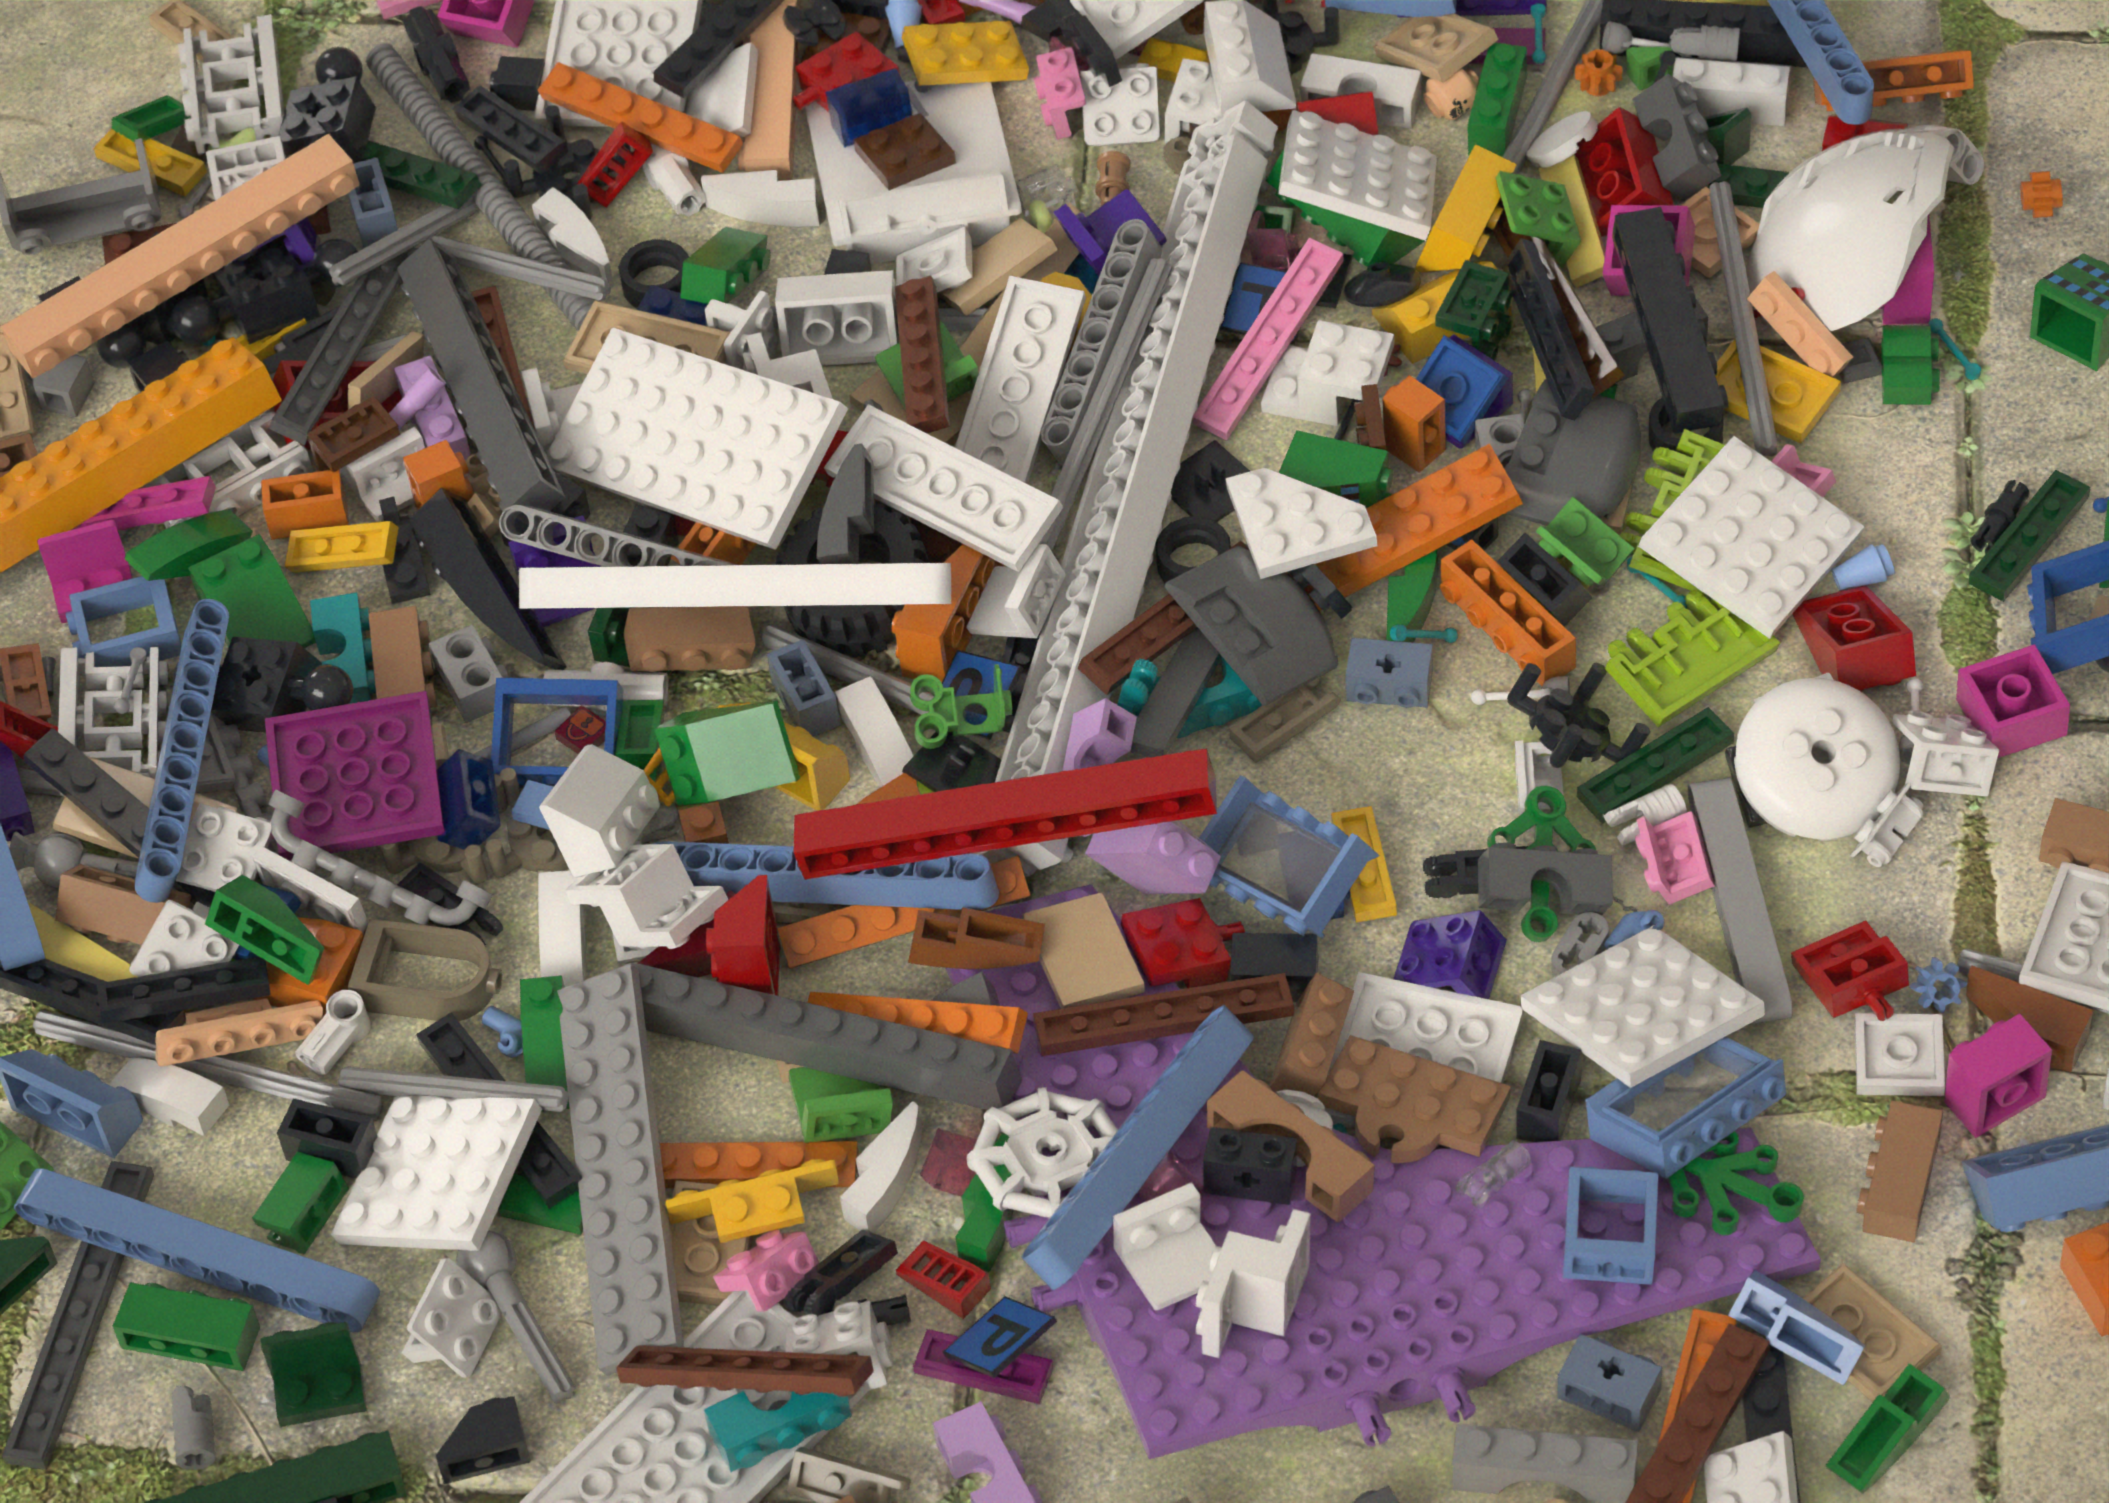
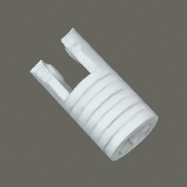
M1668 784L1607 812L1603 817L1610 827L1623 824L1633 818L1637 820L1643 816L1648 819L1652 826H1656L1687 813V809L1678 789L1673 784ZM1633 823L1631 826L1620 831L1617 839L1622 846L1636 841L1635 836L1640 834L1638 823Z

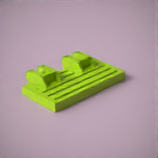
M1684 429L1676 450L1687 455L1664 447L1654 449L1652 454L1653 462L1660 465V467L1663 466L1665 469L1685 477H1680L1656 467L1646 469L1643 476L1645 482L1659 489L1650 515L1660 518L1725 445ZM1630 512L1625 524L1630 529L1644 535L1658 519L1643 515L1642 513ZM1629 532L1620 534L1623 539L1635 548L1629 567L1687 590L1700 591L1705 596L1704 592L1638 547L1641 536H1636Z
M1692 590L1685 595V603L1690 611L1678 601L1670 604L1666 611L1671 621L1655 630L1652 640L1648 635L1644 634V631L1634 627L1625 636L1631 649L1619 639L1609 643L1607 649L1611 659L1608 660L1605 670L1659 728L1776 652L1780 645L1778 639L1774 635L1769 639L1714 599H1711L1710 602L1700 591Z

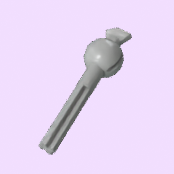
M15 832L9 848L16 870L28 866L34 867L37 878L43 884L55 889H59L61 873L80 864L133 879L136 877L138 862L87 853L84 843L79 838L62 832H54L47 835L39 844H33L18 832Z
M488 1230L480 1250H458L456 1263L484 1289L490 1291L553 1402L560 1403L564 1398L570 1399L574 1396L573 1390L576 1387L511 1277L517 1262L513 1244L506 1236Z

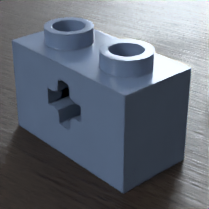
M378 158L354 163L360 186L348 193L363 248L380 240L384 233L389 235L398 230Z
M1351 638L1345 676L1346 701L1359 702L1361 704L1399 705L1405 708H1428L1433 675V644Z
M804 639L767 653L772 685L795 727L799 726L806 729L814 737L841 726L836 696Z
M1582 1334L1576 1340L1557 1376L1558 1399L1640 1432L1662 1387V1367L1656 1365L1650 1358L1643 1355H1631L1615 1348L1604 1339H1592Z

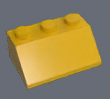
M1475 144L1415 266L1418 272L1461 269L1464 261H1469L1472 254L1480 257L1490 237L1483 232L1486 227L1494 229L1503 211V208L1497 206L1502 199L1496 176L1500 171L1513 174L1517 164Z
M1492 261L1473 262L1497 269ZM1455 269L1419 286L1413 294L1396 303L1372 309L1374 318L1387 333L1394 334L1395 344L1401 346L1400 350L1411 364L1432 355L1444 335L1450 338L1455 334L1462 340L1470 337L1435 326V315L1460 269ZM1512 303L1509 308L1510 316H1512Z
M746 702V703L719 705L717 708L730 707V706H738V705H746V704H751V703ZM784 722L801 779L774 787L816 811L824 810L850 781L847 756L837 746L833 744L826 745L815 739L806 729L799 726L793 727Z

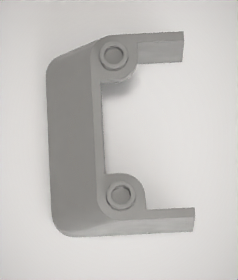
M142 138L134 140L141 169L136 172L11 198L0 172V214L4 230L12 248L16 251H21L23 255H35L48 247L130 229L144 231L153 228L155 223L161 219V208L156 177Z

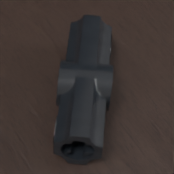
M423 6L411 9L407 17L403 19L405 31L413 44L414 53L423 75H429L441 100H447L450 103L462 100L466 92L470 90L468 77L460 65L459 56L450 34H444L432 9H425Z

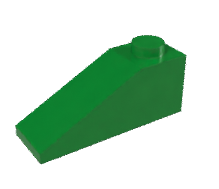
M243 874L216 890L204 925L305 984L309 985L313 982L324 947L277 894Z
M562 975L520 979V1015L525 1081L531 1084L562 1086L568 1092L559 1017L563 1012V1006L557 990L565 988ZM569 1099L567 1101L566 1109H570Z

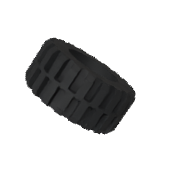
M875 502L874 533L859 535V560H873L883 564L930 563L920 533L914 524L909 523L908 517L898 510L892 512L890 506L884 503ZM822 507L811 512L812 518L807 521L802 519L793 527L795 534L793 536L788 534L781 544L783 553L780 552L777 555L775 565L820 564L817 559V541L823 511ZM905 604L784 606L790 623L793 624L794 630L798 635L845 655V652H851L853 657L866 656V651L875 650L876 653L887 650L889 643L896 642V636L891 630L892 621L895 613L898 610L902 611Z

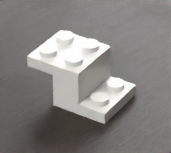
M280 136L206 151L215 200L285 160L286 157Z
M1318 320L1309 347L1302 348L1289 345L1274 367L1261 401L1262 412L1338 426L1347 398L1362 400L1361 386L1377 384L1379 391L1395 344L1394 334Z
M761 332L746 336L748 352L742 353V359L747 372L833 399L816 349L770 360Z
M673 844L632 845L616 868L583 875L565 890L571 904H590L592 907H601L620 946H639L641 949L652 946H667L668 949H673L685 944L690 939L689 934L698 926L714 919V912L728 901L722 886H693Z
M1293 1209L1287 1226H1279L1275 1242L1228 1231L1223 1246H1216L1214 1248L1209 1272L1212 1273L1209 1282H1201L1196 1299V1307L1202 1308L1196 1326V1334L1202 1335V1354L1220 1357L1232 1323L1284 1336L1309 1269L1310 1213Z

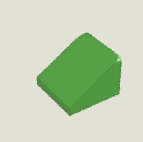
M1630 47L1626 49V73L1639 91L1653 85L1661 65L1659 56L1663 51H1673L1671 47ZM1673 64L1668 66L1665 75H1673Z

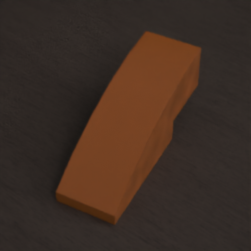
M963 907L960 918L918 910L908 963L940 968L991 969L1038 962L1045 923Z

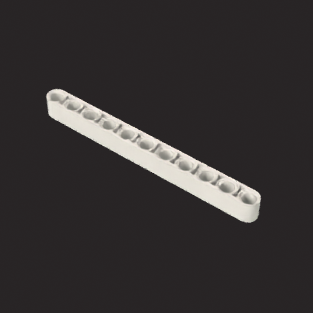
M951 563L519 568V608L951 604Z

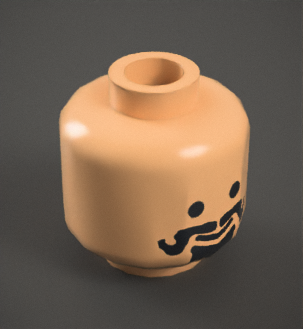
M1461 68L1443 83L1429 78L1426 82V92L1423 94L1424 101L1438 119L1444 117L1453 121L1472 109L1479 78L1470 68L1466 70Z

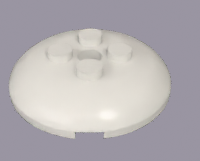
M1803 678L1783 683L1764 694L1751 707L1740 725L1737 734L1736 757L1734 758L1735 771L1740 788L1756 813L1768 824L1793 837L1797 835L1819 839V841H1831L1851 836L1857 833L1869 818L1875 821L1879 817L1880 813L1876 809L1877 806L1887 796L1890 789L1893 792L1896 790L1900 774V751L1894 730L1884 713L1870 698L1847 684L1824 678ZM1818 748L1827 751L1829 763L1821 764L1815 761L1811 754V749Z

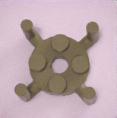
M505 768L500 772V777L507 803L513 809L521 791L515 770ZM513 817L507 823L510 853L505 856L502 842L499 839H490L486 843L491 870L496 877H504L520 865L534 872H538L537 868L550 869L551 872L569 869L555 839L550 841L540 839L544 832L550 831L549 829L513 820Z
M492 774L486 778L485 783L490 801L479 808L457 793H448L441 798L445 831L453 830L458 832L454 838L445 841L438 839L439 835L408 840L406 841L408 849L401 853L399 852L397 842L380 845L387 870L392 874H398L415 863H423L430 869H445V873L465 870L475 883H483L487 879V871L482 856L485 851L484 846L487 838L489 839L487 821L505 812L508 807L501 777L497 774Z

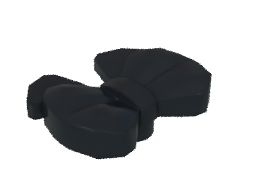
M815 0L812 8L801 10L795 6H788L783 14L786 28L796 36L797 42L806 46H816L819 40L815 29L819 27L833 40H838L844 34L846 23L840 22V10L831 0Z

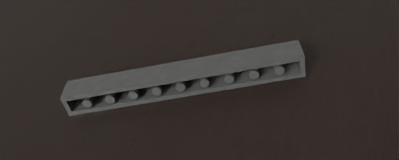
M429 238L397 267L404 282L401 287L414 305L412 312L422 323L425 329L422 331V334L434 349L433 359L446 376L444 379L445 385L454 394L457 401L454 406L468 425L465 428L466 433L476 443L479 450L476 455L489 472L490 476L487 479L501 499L499 502L501 510L504 511L507 507L513 505H522L550 511L565 498V495L455 256ZM520 513L516 519L518 518L529 526V519L526 514Z
M631 963L639 970L645 1027L649 1031L779 1060L785 1063L985 1110L991 1107L998 1109L1010 1104L1022 1082L1013 1052L1010 1049Z

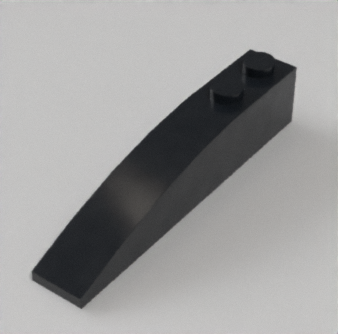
M440 488L409 519L417 533L415 536L417 543L429 553L433 560L431 565L434 571L447 581L460 600L483 624L509 645L537 663L554 670H565L567 666L532 608H519V587L465 498Z

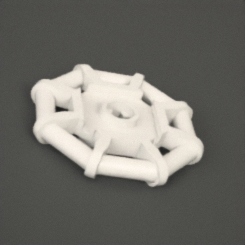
M1046 1087L1037 1088V1092L998 1109L991 1107L984 1113L985 1122L974 1149L967 1155V1165L969 1169L977 1173L993 1197V1205L999 1210L1004 1211L1008 1208L1050 1218L1066 1198L1060 1197V1191L1077 1184L1093 1163L1094 1158L1098 1157L1118 1129L1105 1112V1104L1095 1098L1088 1101L1049 1092ZM1038 1111V1112L1035 1113V1114H1032V1115H1030V1116H1027V1117H1025V1118H1023V1119H1020V1120L1016 1121V1120L1019 1119V1118H1022V1117H1024V1116H1026V1115H1029V1114H1031V1113H1033V1112ZM1054 1111L1072 1115H1067L1068 1120L1056 1117V1112ZM1094 1125L1101 1138L1094 1139L1087 1127ZM1004 1133L1009 1136L1008 1142L1005 1141L1003 1147L994 1146L998 1134ZM1048 1147L1051 1151L1059 1150V1152L1054 1156H1043L1042 1148ZM1005 1164L1012 1176L1003 1182L993 1166ZM1023 1187L1028 1188V1191L1035 1196L1048 1195V1200L1022 1194L1019 1192L1023 1189Z

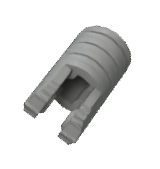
M1702 25L1701 28L1678 27L1670 35L1671 40L1669 43L1675 53L1698 55V59L1707 58L1709 60L1718 59L1720 61L1730 60L1731 62H1736L1740 28H1720Z
M176 1385L172 1392L176 1463L179 1467L187 1470L204 1469L211 1466L216 1459L211 1398L205 1394H197L193 1398L195 1395L193 1394L194 1390H191L186 1385Z

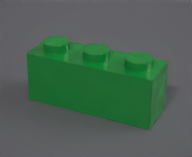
M1493 43L1488 47L1468 121V155L1471 154L1475 144L1501 157L1505 153L1511 141L1527 80L1526 46Z
M730 227L722 228L683 261L680 298L709 304L714 299L728 304L763 272L767 271L771 259V252L767 249L768 235Z
M132 1282L128 1285L112 1326L121 1349L243 1372L260 1330V1324L253 1305L248 1304L244 1300L238 1298L224 1300L208 1297L206 1294L195 1290L181 1292L167 1289L157 1283L143 1285Z

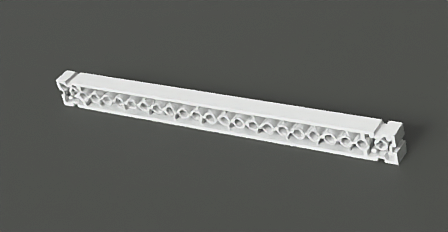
M1246 100L1225 111L1223 119L1217 120L1214 117L1193 131L1188 152L1192 154L1191 159L1183 164L1163 230L1167 242L1161 246V258H1164L1171 265V272L1099 440L1061 564L1066 576L1042 626L995 782L1063 771L1073 713L1105 698L1110 700V696L1114 692L1113 690L1106 695L1078 669V666L1083 657L1135 619L1134 615L1137 604L1144 592L1143 584L1147 570L1153 562L1152 553L1155 543L1162 531L1161 523L1165 509L1171 500L1170 492L1180 469L1179 462L1182 451L1189 439L1188 431L1192 417L1198 408L1197 400L1199 393L1207 378L1206 370L1209 359L1215 350L1216 345L1214 342L1218 329L1224 320V308L1227 298L1233 289L1232 281L1234 274L1241 262L1240 254L1244 240L1250 231L1248 228L1252 213L1258 204L1257 196L1259 191L1263 192L1269 186V183L1265 181V169L1268 162L1267 158L1274 149L1273 142L1278 126ZM1069 838L975 852L973 854L985 856L990 864L1019 856L1025 877H1029L1037 869L1042 870L1049 866L1057 865L1060 862L1067 863L1073 856V850L1067 845Z

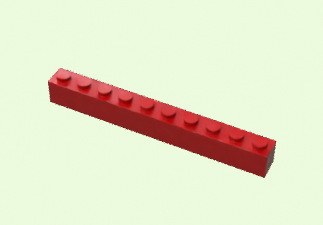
M1205 748L794 815V855L803 878L806 880L1217 814L1216 776L1208 750Z

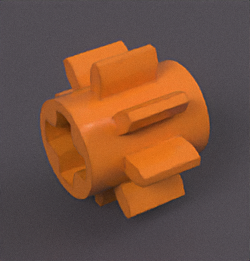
M1601 49L1593 50L1588 54H1582V64L1575 65V80L1581 81V91H1587L1593 96H1604L1610 91H1616V81H1622V66L1617 65L1616 54L1611 55L1608 51Z
M2050 171L2031 172L2030 181L2020 182L2022 210H2032L2033 218L2053 217V208L2062 207L2061 179H2050Z

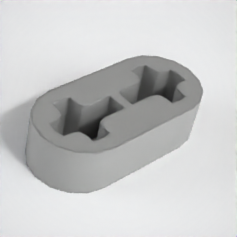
M1585 912L1578 915L1572 921L1553 951L1551 957L1553 977L1568 971L1569 969L1564 968L1563 964H1570L1575 955L1578 956L1579 965L1604 952L1606 949L1604 943L1609 937V925L1605 917L1598 913ZM1591 929L1596 930L1597 934L1592 933L1584 943L1583 933L1588 934Z

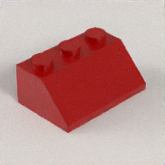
M1619 106L1597 125V131L1590 141L1586 142L1582 138L1577 143L1579 149L1574 155L1578 159L1601 237L1608 235L1611 205L1674 206L1671 193L1662 186L1653 157L1659 153L1655 137L1642 128L1638 116Z
M758 875L714 912V928L706 930L707 954H711L712 978H716V982L779 996L781 944L768 876Z

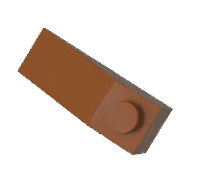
M1972 965L1968 972L1966 996L1994 1023L2001 1020L2008 1021L2014 1016L2021 1014L2052 1049L2050 1068L2072 1073L2090 1036L2094 1010Z

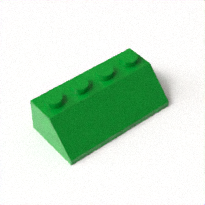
M1284 149L1265 180L1277 190L1275 192L1277 198L1289 205L1299 207L1302 210L1300 215L1306 221L1313 225L1324 227L1328 231L1326 236L1331 241L1340 246L1349 247L1354 251L1352 257L1366 267L1376 262L1394 264L1425 242V240L1278 194Z

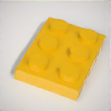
M1011 21L903 26L902 40L919 86L1027 80L1029 67Z
M1734 339L1716 362L1717 375L1715 377L1718 386L1724 385L1726 389L1728 408L1724 410L1750 421L1736 340ZM1760 346L1775 432L1802 444L1839 394L1841 381Z

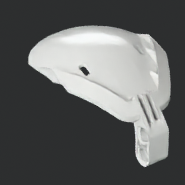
M1923 124L1905 129L1883 130L1856 136L1832 145L1805 160L1777 185L1764 203L1756 241L1746 266L1750 294L1765 276L1775 271L1790 288L1798 287L1804 290V304L1830 332L1860 321L1894 297L1916 251L1927 235L1928 215L1945 197L1946 182L1951 181L1964 184L1978 182L1984 169L1983 156L1961 130ZM1897 191H1903L1893 204L1887 203Z

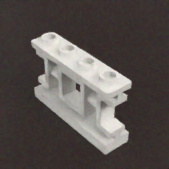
M271 15L256 17L258 28L251 29L250 23L243 24L244 37L209 42L207 30H200L199 36L193 37L191 28L183 29L184 43H178L181 65H186L187 68H181L180 73L183 90H189V93L182 94L185 114L186 116H191V119H185V128L188 142L195 141L198 154L206 153L205 144L211 143L212 148L219 147L218 134L254 128L256 141L264 139V135L268 134L271 137L278 136L284 116L277 40ZM259 44L261 67L256 68L254 45ZM201 52L204 61L202 63L203 76L198 74L197 53ZM246 78L249 80V87L214 92V83ZM264 94L267 118L261 119L259 95ZM202 103L207 104L209 113L207 114L208 127H203Z
M270 409L141 488L177 482L186 476L188 479L204 477V474L232 459L241 471L215 485L216 490L208 513L230 509L238 517L262 503L261 480L312 473L313 468L308 451L299 442L293 441L279 449L270 438L277 434V432L269 429L275 413L270 412ZM252 439L257 442L255 446L244 452L239 448V446ZM267 456L272 460L259 469L253 465ZM194 517L165 521L164 523L167 529Z
M150 647V656H146V661L139 665L132 687L144 688V674H150L149 704H143L142 690H131L128 699L130 703L128 712H133V726L94 727V713H117L114 709V703L121 697L122 689L131 666L95 667L94 652L86 653V658L84 659L78 658L77 648H61L58 733L76 748H78V736H84L85 750L105 749V751L83 752L86 756L155 779L160 757V746H162L166 721H160V715H168L167 691H160V686L168 685L167 661L160 662L159 648ZM80 676H86L87 690L106 689V691H85L84 706H79ZM143 734H149L148 764H142L141 750L121 751V749L143 748Z

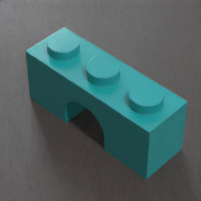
M357 592L310 600L312 627L319 654L340 653L338 657L332 660L321 661L322 665L338 666L349 675L353 684V697L350 704L373 700L372 694L376 693L374 669H369V663L373 662L371 638L366 639V631H370L369 607L361 608Z
M1222 656L1223 681L1217 686L1204 688L1177 738L1187 737L1193 732L1215 725H1224L1233 719L1249 715L1262 706V703ZM1161 676L1156 678L1153 685L1147 686V694L1151 695Z
M742 1391L703 1410L708 1431L730 1473L740 1468L755 1466L764 1457L781 1449H791L799 1445L805 1438L822 1430H832L838 1427L844 1420L852 1417L848 1396L839 1397L833 1393L818 1392L799 1395L794 1393V1391H789L790 1399L783 1407L773 1411H763L754 1407L745 1391Z

